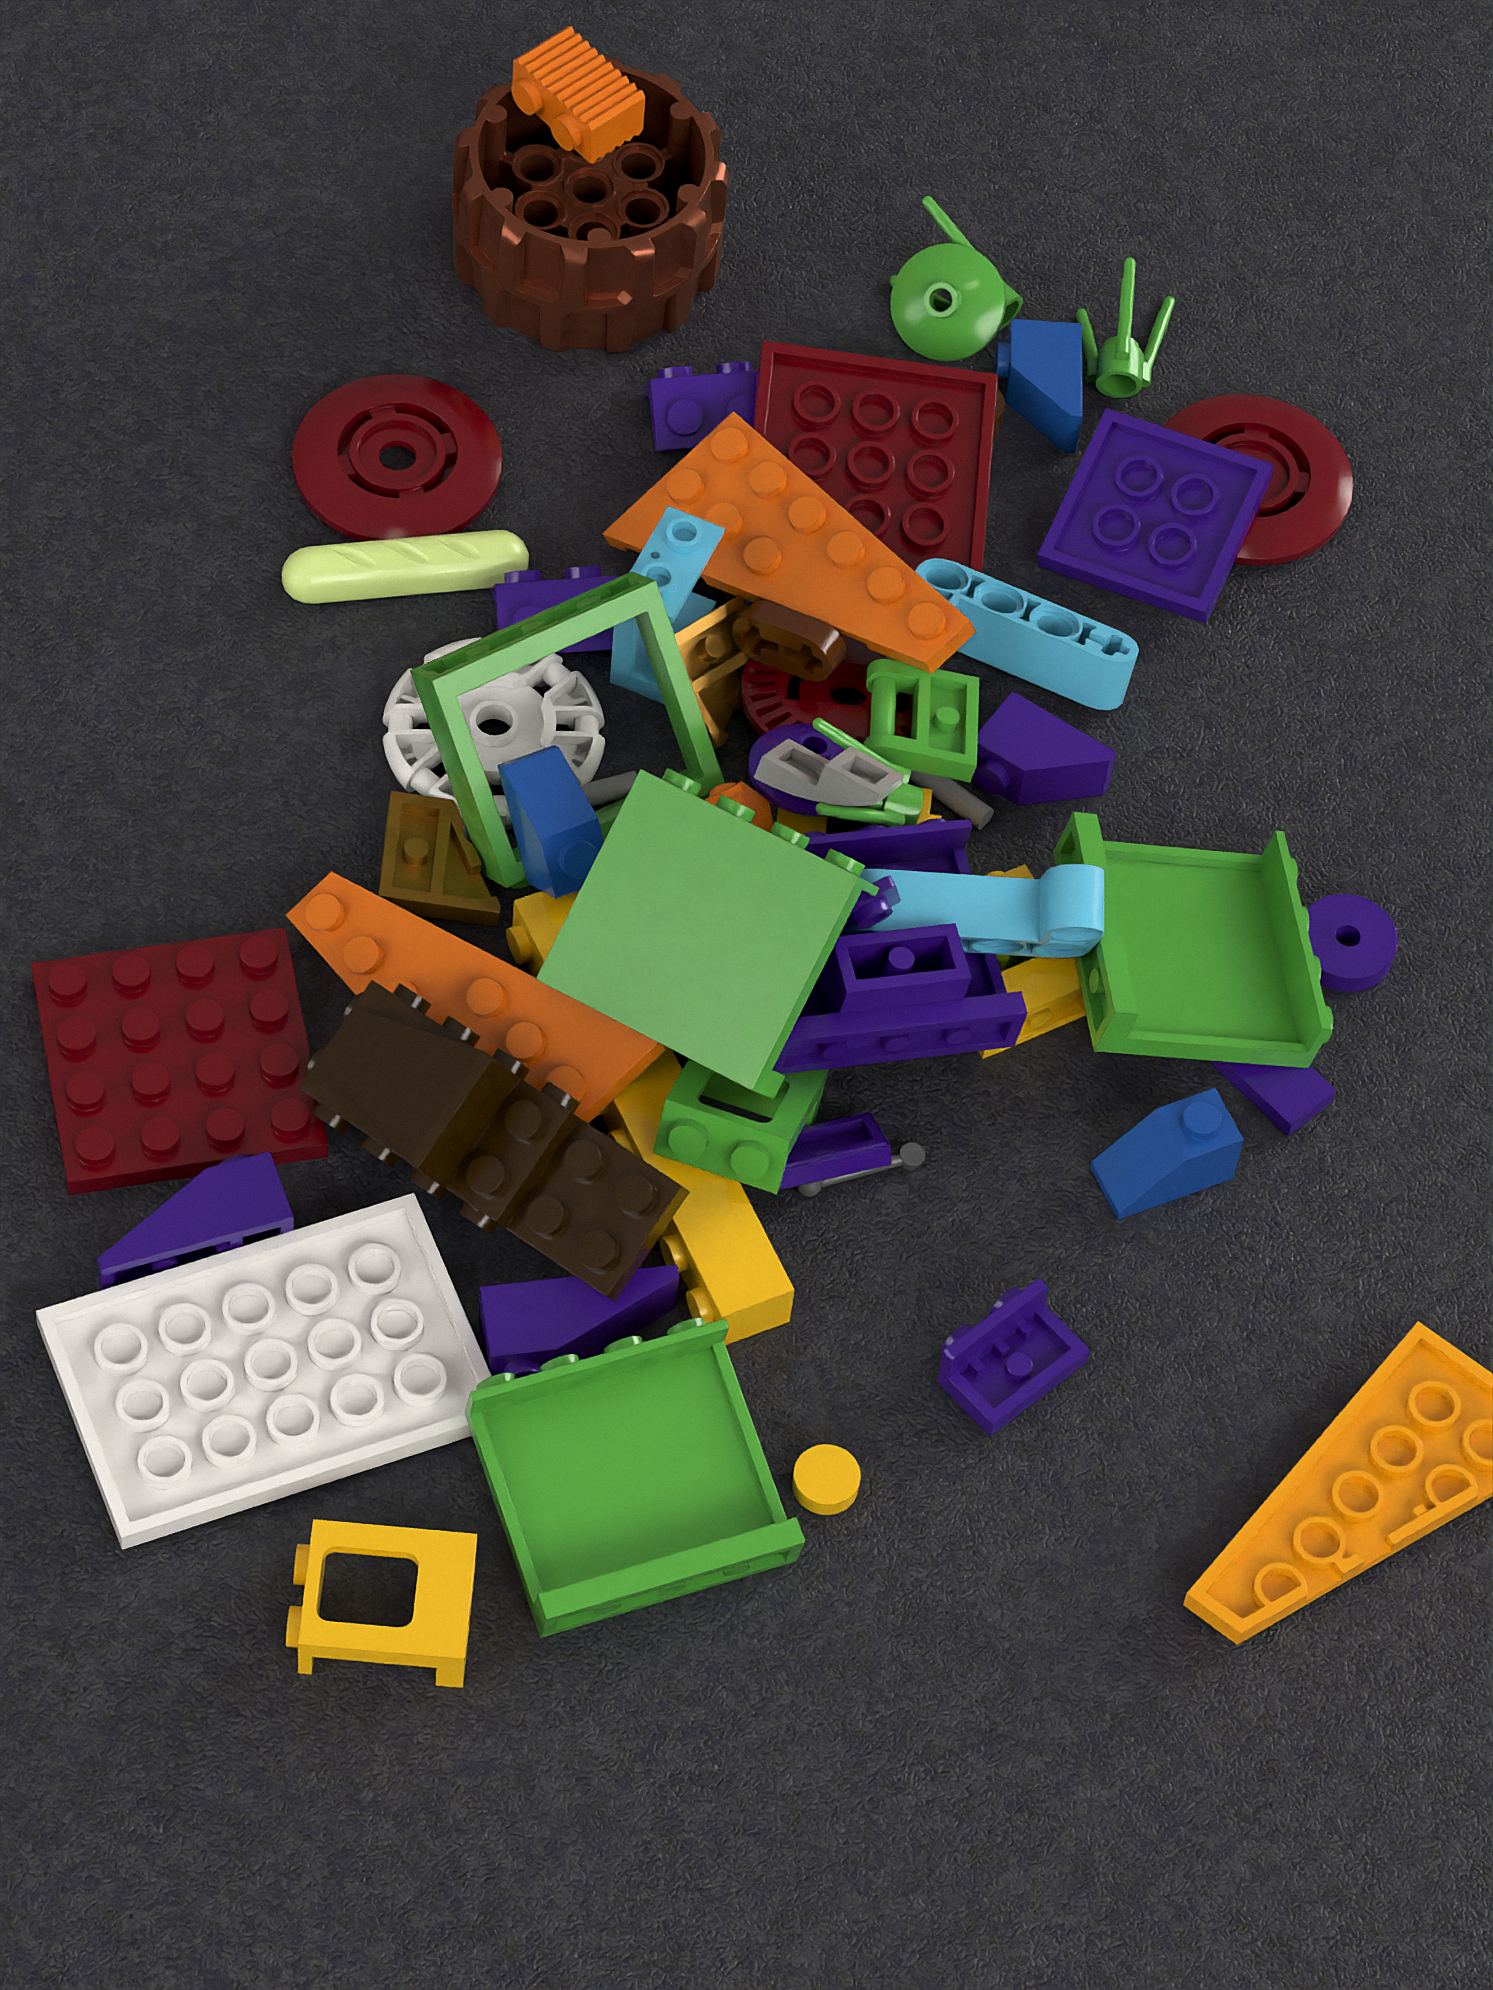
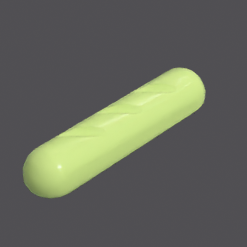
M506 530L308 546L300 548L289 555L282 567L281 582L285 591L294 600L306 604L492 588L498 583H505L504 573L528 570L529 553L524 542L516 534Z

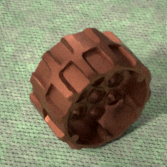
M604 56L606 62L611 61L614 69L619 68L621 75H626L629 82L635 83L637 90H642L646 97L643 130L639 136L634 135L630 142L625 140L621 147L616 146L612 153L607 152L603 158L598 157L594 164L585 160L575 149L571 151L563 149L554 139L550 126L535 113L533 115L525 114L513 99L511 92L512 82L507 85H493L477 101L474 126L462 130L455 140L452 215L453 265L456 275L462 283L475 287L483 300V313L498 327H513L534 339L540 340L541 348L560 353L568 348H606L607 354L625 352L630 350L631 343L652 336L661 330L670 334L688 321L690 303L698 291L708 292L714 286L720 268L729 172L725 163L719 162L721 131L709 112L699 113L694 105L681 94L679 82L663 73L656 77L647 72L622 65L620 59L616 57Z

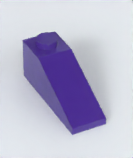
M270 1151L254 1156L246 1154L235 1155L223 1160L219 1165L206 1168L97 1258L99 1291L293 1231L294 1217Z
M669 1265L638 1269L616 1302H613L576 1276L481 1286L479 1289L478 1322L484 1359L491 1376L513 1373L517 1379L541 1372L540 1367L543 1364L560 1356L576 1354L579 1360L599 1355L604 1352L605 1347L609 1344L629 1337L676 1308L679 1284L678 1266Z

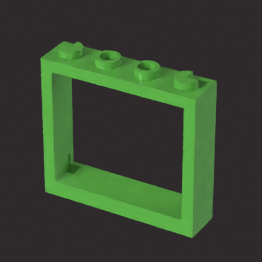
M631 571L410 670L470 839L481 860L483 875L506 888L510 886L513 889L530 885L527 882L519 848H511L457 696L633 617L636 619L687 768L679 772V774L702 785L697 797L703 800L708 798L707 795L713 788L725 783L656 580ZM626 797L594 811L598 817L604 841Z

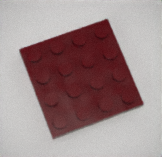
M763 340L759 356L752 428L914 571L925 560L939 558L954 561L982 573L998 374Z
M285 927L31 963L32 980L68 1195L196 1177L206 1168L217 1166L223 1160L240 1154L254 1156L270 1151L275 1165L328 1157V1142L324 1122L311 1113L318 1101L298 1088L306 1077V1069L311 1056Z

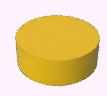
M830 1444L813 1446L804 1451L795 1463L792 1478L794 1496L804 1508L820 1515L840 1513L850 1507L857 1497L861 1479L860 1468L856 1459L841 1447Z

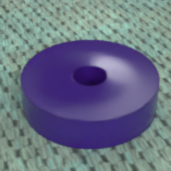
M1351 894L1326 896L1307 908L1309 913V939L1313 955L1319 958L1321 964V985L1337 991L1354 992L1368 989L1385 978L1391 969L1397 951L1398 934L1395 924L1384 909L1369 899ZM1338 940H1350L1355 946H1344Z

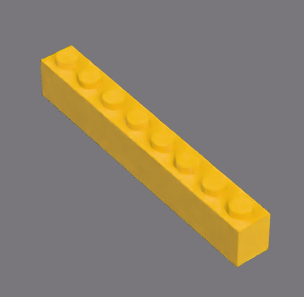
M580 890L556 899L540 891L514 900L513 925L506 929L507 942L516 963L519 965L526 963L533 977H537ZM663 1045L667 1049L597 1116L602 1115L610 1131L607 1134L609 1138L690 1191L661 1234L662 1237L659 1241L660 1249L666 1266L677 1265L678 1271L681 1273L689 1289L686 1292V1300L692 1318H704L706 1324L726 1319L729 1329L724 1343L728 1345L790 1322L794 1288L740 1182L653 1153L665 1100L682 1071L673 1050Z

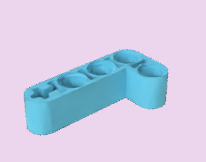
M933 558L925 560L915 570L918 575L972 622L976 633L957 652L1094 709L1111 710L1118 708L1123 703L1139 652L1137 643L1127 634L954 561Z
M1065 864L1049 868L1040 879L864 869L860 877L870 883L891 875L901 901L891 907L893 910L892 914L882 922L865 929H858L855 924L843 930V936L956 923L964 952L1047 958L1078 957L1089 953L1104 936V870L1093 865Z

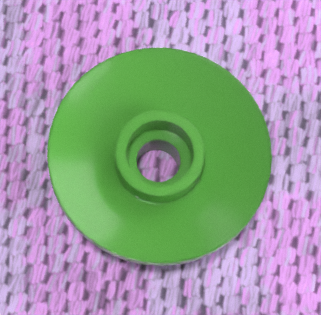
M938 244L915 254L900 270L891 293V315L900 337L918 354L937 361H959L983 350L998 333L1006 310L1005 288L996 267L980 252L960 244ZM948 290L952 296V304L946 311L939 312L934 306V298L938 292Z

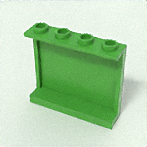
M669 768L666 769L662 779L640 769L536 979L732 1081L774 1099L785 1075L773 1070V1067L861 891L863 890L876 897L880 888L860 877L865 865L830 848L825 859H822L805 850L810 838L775 821L771 831L767 832L751 824L756 813L754 810L724 795H720L716 805H713L697 797L702 787L701 784Z
M1073 812L1053 851L1056 866L1086 864L1097 866L1104 870V936L1089 953L1075 957L1093 1050L1095 1052L1309 1068L1322 1044L1327 1043L1331 1037L1333 1014L1331 1008L1325 1005L1320 985L1321 964L1319 958L1313 955L1308 934L1309 913L1307 908L1301 905L1296 884L1298 877L1297 863L1294 858L1290 857L1284 831L1275 830L1263 854L1255 855L1103 841L1097 814Z
M704 1318L689 1319L671 1327L667 1331V1336L643 1342L640 1336L623 1338L605 1347L604 1354L579 1360L576 1354L560 1356L543 1364L540 1367L541 1372L517 1379L513 1373L494 1375L476 1385L477 1390L470 1392L465 1416L540 1638L797 1561L805 1544V1539L797 1517L787 1520L724 1343L729 1329L726 1319L706 1324Z

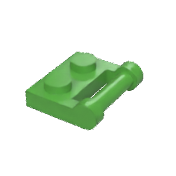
M882 658L870 663L866 674V687L872 694L870 736L865 739L863 745L890 763L909 768L911 771L970 783L977 767L979 678L940 669L930 674L892 659ZM898 693L913 695L911 739L894 735L896 695Z

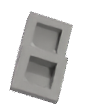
M788 738L761 757L754 778L783 792L815 802L843 806L876 805L899 788L905 775L851 746L829 761Z

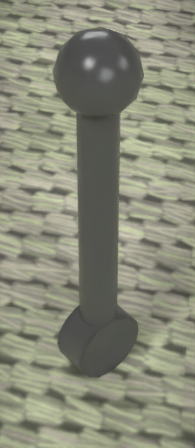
M908 1142L902 1146L899 1153L891 1155L892 1165L799 1185L797 1189L800 1194L806 1197H813L821 1191L822 1187L898 1166L909 1171L916 1170L924 1161L925 1151L918 1143Z

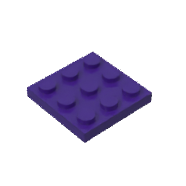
M1106 408L1038 552V566L1206 624L1271 482L1273 464Z

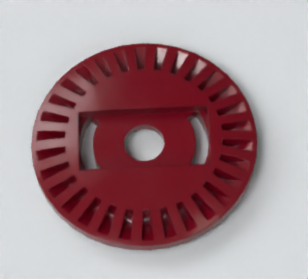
M386 374L361 378L344 384L319 400L305 415L298 427L293 443L292 466L298 491L313 513L329 527L343 535L365 542L455 534L463 530L480 517L494 498L501 480L503 457L501 442L488 415L464 393L430 378L416 375ZM401 446L409 449L415 455L416 460L407 469L391 470L380 462L379 456L389 447ZM357 480L363 488L356 485L353 481Z
M1231 394L1204 399L1189 405L1173 415L1162 426L1273 464V477L1234 563L1265 566L1300 559L1325 545L1338 532L1345 521L1353 493V477L1348 457L1334 435L1322 423L1305 411L1286 402L1269 397ZM1291 499L1297 503L1289 510L1276 514L1283 510L1291 502Z
M840 633L847 649L846 658L824 681L813 682L802 679L798 700L789 699L787 693L791 685L800 677L749 658L741 679V702L744 713L760 736L780 726L798 723L812 724L814 719L822 718L863 744L865 739L870 736L872 694L866 687L867 667L875 660L888 658L885 655L868 649L865 643ZM943 664L938 668L947 671ZM850 687L861 691L865 695L866 700L856 706L838 704L830 697V693L837 688ZM902 693L907 703V711L899 712L895 710L894 735L911 739L913 695Z

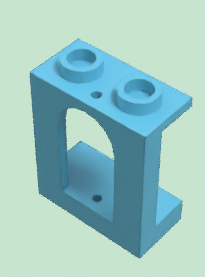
M668 506L630 572L632 571L656 580L673 632L676 633L716 609V601L691 591L723 537L725 528ZM635 617L615 625L610 683L665 705Z

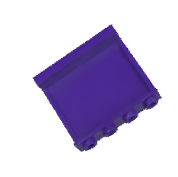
M935 818L923 821L918 825L890 828L882 825H871L853 832L825 834L814 831L803 834L810 838L805 850L822 859H825L831 848L865 865L864 869H878L883 865L896 864L905 868L911 867L919 872L972 875L964 849L972 829L970 819L946 821ZM964 952L972 979L963 999L827 1014L817 979L773 1070L781 1074L1014 1047L1028 1012L1021 991L1007 993L996 954Z

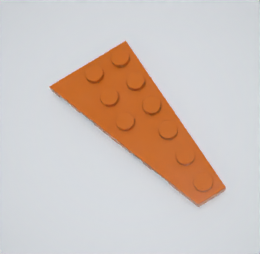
M734 411L602 533L610 546L625 552L631 549L641 553L668 506L725 528L724 535L700 575L707 585L735 596L740 595L743 599L750 602L758 600L770 601L820 619L830 624L839 633L865 643L868 649L930 674L935 672L976 633L972 622Z
M332 871L286 914L288 919L355 995L364 992L371 980L391 993L401 983L431 1004L425 1014L426 1016L442 1025L449 1015L479 1035L481 1038L474 1048L482 1050L490 1056H493L497 1048L501 1049L530 1069L524 1081L539 1091L549 1081L579 1101L580 1105L574 1114L588 1124L667 1049L661 1043L544 984L524 971Z

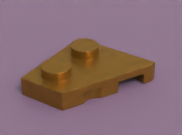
M740 595L674 633L713 749L725 743L728 734L724 732V729L733 711L742 707L741 679L749 657L738 648L731 632L732 624L747 609Z
M391 791L378 896L414 915L496 927L501 907L497 896H490L481 876V860L474 845L464 836V823L454 800Z

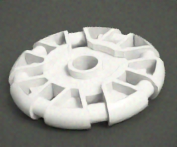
M481 637L465 639L440 647L425 655L424 664L481 639ZM553 653L457 696L489 785H502L497 765L553 745L560 747L581 787L591 782L597 772L605 747V739L599 734V730L605 723L603 711L596 693L589 682L579 671L570 672L564 667L561 656ZM407 669L394 686L384 709L382 720L383 724L388 727V733L383 736L382 741L386 758L397 780L407 792L416 790L423 796L454 800L459 814L463 818L447 772L442 778H439L431 771L443 762L431 729H414L420 723L429 722L410 673L412 669ZM548 684L551 689L544 694V698L533 689L535 686L542 687ZM498 719L507 723L510 729L501 735H489L482 732L478 725L485 720ZM556 725H567L573 731H556ZM493 795L500 816H507V825H513L505 795Z

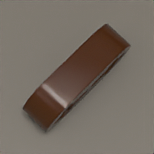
M754 601L732 624L731 632L738 648L747 657L808 681H824L846 658L847 649L845 641L834 627L820 619L770 601Z

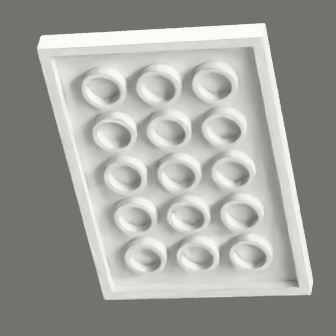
M414 1193L36 1311L38 1328L122 1550L470 1437L472 1434L465 1416L469 1394L477 1390L476 1385L491 1377V1373Z

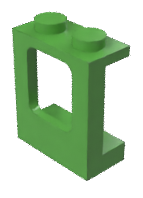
M689 1058L665 1100L653 1153L777 1194L781 1186L790 1151L802 1128L813 1125L816 1119L829 1069L783 1074L785 1078L775 1098L772 1099L754 1092ZM703 1095L772 1118V1120L767 1123L756 1122L705 1105L698 1099Z

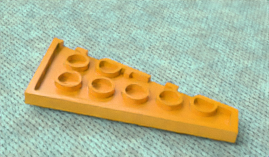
M1418 1321L1186 1593L1183 1605L1238 1645L1492 1497L1493 1373Z

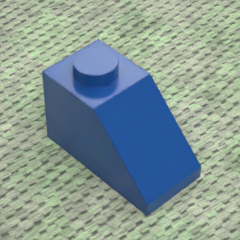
M1011 319L1008 342H997L995 354V374H998V378H1005V402L1063 452L1076 453L1083 416L1082 323Z
M553 745L497 765L528 884L555 899L580 890L604 840L598 817L560 747Z
M1216 1088L1157 1108L1091 1161L1090 1170L1117 1220L1233 1179L1244 1139Z

